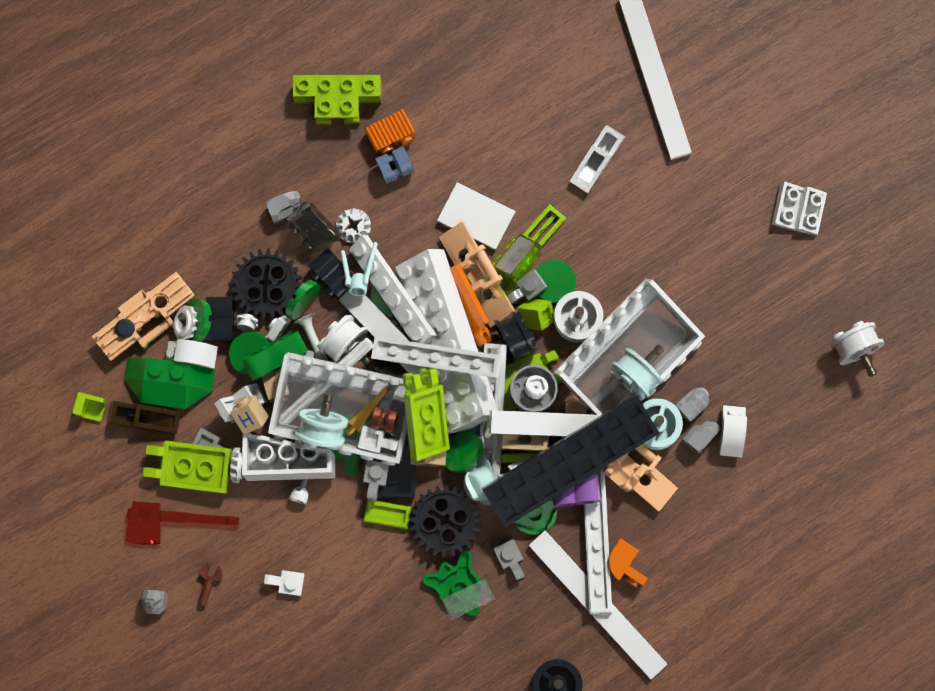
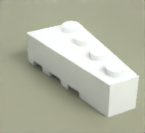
M247 433L243 434L242 476L246 481L335 478V455L332 450L318 447L309 448L304 444L300 445L290 441H281L267 436Z

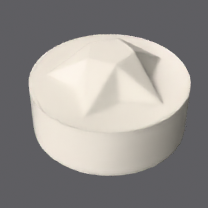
M534 375L527 379L524 389L529 397L540 399L545 396L548 390V383L543 377Z

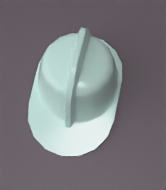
M482 454L481 458L478 457L476 461L478 464L475 468L466 473L464 489L470 499L490 506L491 504L481 488L494 481L495 478L488 458Z

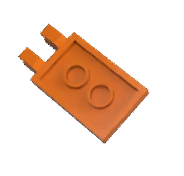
M454 265L450 268L472 334L474 335V340L478 347H481L484 343L493 342L492 336L485 326L490 322L461 265Z

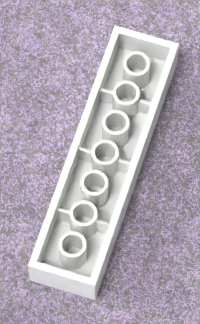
M427 249L396 266L402 286L436 333V336L428 344L478 352L444 250ZM438 369L440 371L438 384H443L446 419L450 432L469 430L489 420L490 410L498 411L486 376Z

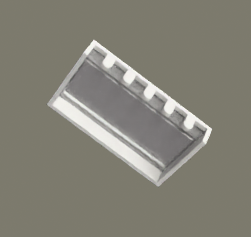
M645 279L553 373L594 415H602L636 394L634 391L631 393L622 384L624 380L621 377H616L610 371L611 364L614 361L618 362L625 355L624 350L626 348L632 349L644 359L658 344L661 345L664 351L651 366L660 375L663 382H665L671 376L670 372L676 366L678 367L686 361V356L690 351L696 350L702 344L701 340L705 336L652 279ZM657 383L649 391V397L655 393Z
M288 352L283 358L268 433L273 434V437L276 439L287 440V438L294 439L295 443L303 445L305 442L298 439L295 435L296 429L300 428L301 425L299 412L304 409H321L324 392L333 394L330 411L338 413L349 420L365 407L385 386H389L388 392L377 404V407H381L384 411L388 412L390 410L398 411L394 432H385V437L399 440L398 449L394 451L382 447L380 453L360 449L358 445L362 429L360 432L356 430L350 436L345 431L347 428L345 427L342 434L345 441L339 447V453L344 455L359 454L360 458L365 460L376 458L382 460V463L387 465L399 464L402 460L408 431L404 394L407 389L403 386L402 378ZM374 410L364 425L371 427ZM318 446V448L328 449L327 447Z

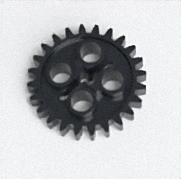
M269 248L266 254H263L258 249V256L250 252L251 259L248 260L243 257L242 259L245 264H236L240 271L232 272L237 280L230 281L232 285L236 286L231 292L232 294H238L234 298L235 302L242 301L239 305L240 309L247 307L246 314H250L253 311L254 318L256 319L259 314H262L263 320H266L267 315L270 314L274 320L275 313H279L282 317V310L286 309L289 300L292 299L294 301L296 289L302 285L297 283V281H300L302 277L301 275H295L299 271L298 267L291 268L294 264L293 260L286 262L287 254L280 258L278 250L275 251L274 255H271ZM269 265L270 269L268 274V280L272 285H268L267 287L268 300L265 304L263 303L265 289L261 284H265L266 282L265 271L266 266ZM256 268L261 269L262 274L258 278L251 277L252 270ZM279 269L284 271L282 278H273L274 271ZM259 290L261 293L259 298L255 300L249 298L251 291ZM275 291H280L283 294L282 298L278 301L271 299V295Z
M445 485L444 491H441L439 486H436V493L428 489V497L421 494L422 502H414L418 509L410 511L411 514L415 515V518L409 519L410 523L415 524V526L410 528V531L417 532L413 539H421L418 546L421 548L426 545V553L434 550V557H437L438 553L442 552L443 558H446L447 552H450L454 558L456 550L464 554L462 547L465 546L471 549L469 541H477L473 534H480L481 532L476 528L477 525L482 524L481 520L476 519L481 515V512L474 511L478 504H470L472 499L469 497L465 498V490L458 494L456 486L452 491H449L448 485ZM438 502H446L448 508L445 511H438L436 509ZM431 510L442 519L449 517L450 523L461 528L463 532L459 533L448 524L442 526L441 520L430 515L428 512ZM458 513H464L467 515V519L463 523H458L455 521V516ZM426 521H435L436 527L433 530H426L424 528ZM446 532H453L455 539L451 542H446L443 540V535Z

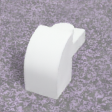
M183 339L168 341L165 360L190 363L214 369L218 347Z
M255 383L244 386L233 396L219 399L214 405L224 421H231L233 424L236 422L230 412L235 406V401L243 396L248 398L256 395L262 406L268 401Z
M723 405L720 436V455L742 458L747 427L745 407Z

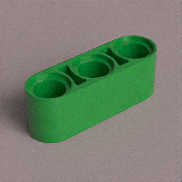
M295 330L244 357L242 362L251 380H255L282 366L286 353L302 355L307 352V348L298 330Z

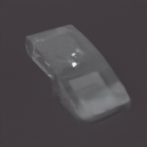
M486 579L442 599V602L450 619L453 620L495 600Z

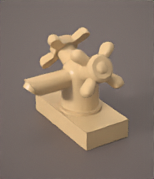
M502 434L501 449L504 451L508 450L509 452H514V450H525L528 453L533 451L541 452L547 448L548 436Z

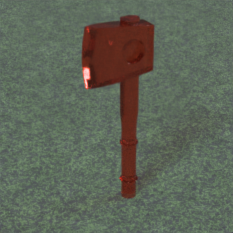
M133 501L132 507L128 508L127 519L129 521L125 542L139 545L161 544V522L239 526L240 517L161 510L160 503Z

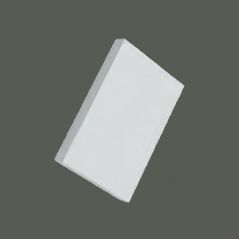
M456 183L437 222L451 229L461 221H464L475 241L496 251L516 211L462 184Z

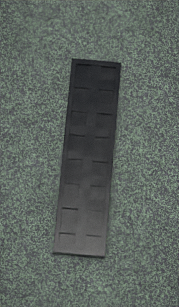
M635 394L481 489L506 528L660 433L638 395Z

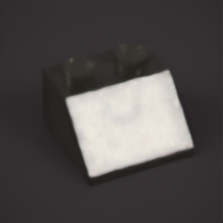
M303 201L285 219L289 223L287 226L294 235L299 233L304 239L302 243L310 251L314 249L320 252L342 236L330 221L310 202Z

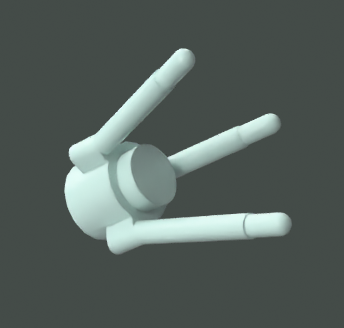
M377 242L373 243L366 271L363 274L356 273L352 278H350L345 251H341L345 286L349 287V293L354 296H364L367 293V284L378 245Z

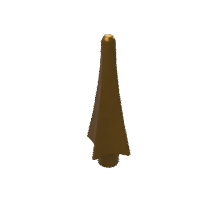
M385 386L365 407L348 420L349 425L345 431L350 436L356 430L360 432L374 408L388 392L389 386Z

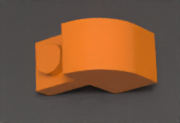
M621 538L609 555L610 573L616 581H619L625 575L627 577L625 579L626 582L634 587L638 585L642 587L648 578L629 566L639 550Z

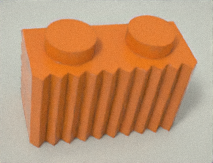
M403 109L364 128L365 134L376 155L389 154L394 150L393 147L399 144L405 146L411 143L413 137L416 136Z

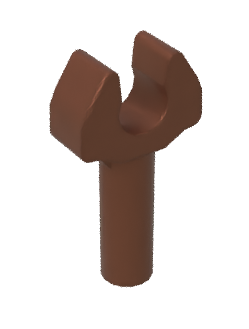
M208 563L201 568L199 573L203 577L204 584L198 604L203 606L207 605L212 585L217 581H222L223 577L221 567L219 566L216 569L215 575L210 577L208 575L210 564Z

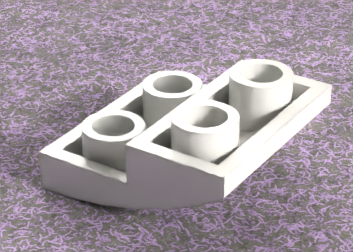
M785 181L781 182L772 225L818 235L827 193L811 187L803 188Z

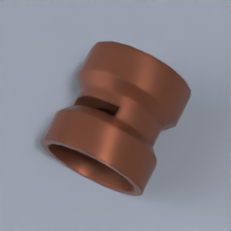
M376 406L371 421V428L376 430L381 428L385 429L386 432L393 433L398 411L390 410L388 412Z

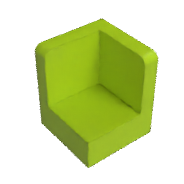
M533 298L517 307L518 312L521 313L525 321L524 325L526 328L542 331L554 322L551 301Z
M78 392L72 414L102 422L108 401L104 398Z

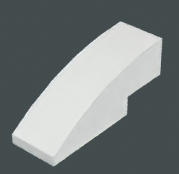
M606 125L569 182L589 193L626 137Z

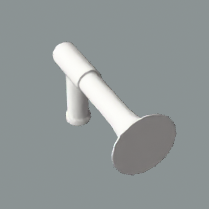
M315 313L296 320L294 323H298L304 328L316 358L328 361L326 354L322 355L317 348L319 340L312 325V317Z

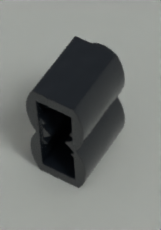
M326 248L308 265L311 270L309 272L310 276L317 283L321 280L326 285L323 289L331 298L336 296L340 299L349 290V287L345 286L343 264L329 248ZM349 270L350 278H352L354 274Z
M233 296L206 297V302L209 304L212 313L208 320L211 322V328L205 337L207 343H232L235 339V300Z

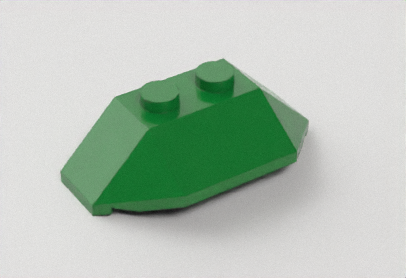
M128 358L124 380L142 404L186 410L206 395L212 393L216 370L176 361L154 358Z

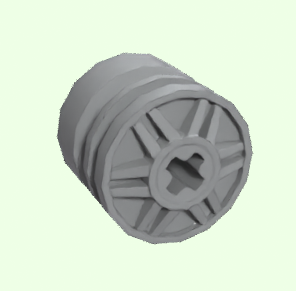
M529 365L518 370L512 378L509 389L510 400L515 408L521 412L541 413L549 409L558 391L557 381L552 372L539 365ZM534 375L543 377L548 383V390L545 396L540 399L529 397L524 389L527 379Z

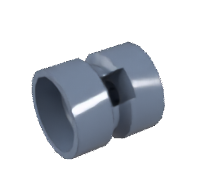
M403 146L393 150L390 156L384 154L375 158L378 169L386 184L396 181L399 175L405 177L414 173L411 161ZM392 161L396 166V170L392 171L389 166V163Z

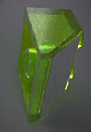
M522 234L517 238L513 237L506 245L507 251L503 255L499 254L492 262L498 276L501 275L503 280L513 288L541 254V245Z

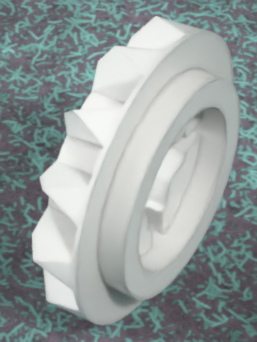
M352 208L344 210L338 216L336 230L341 239L349 243H355L361 235H369L371 222L369 216L362 210ZM349 218L353 222H359L357 225L358 233L353 228L347 229L350 226Z
M185 305L178 310L174 318V332L177 339L189 340L194 336V331L197 330L196 323L198 322L196 320L197 312L194 311V307Z
M236 447L232 451L230 479L233 483H239L240 479H243L242 449Z

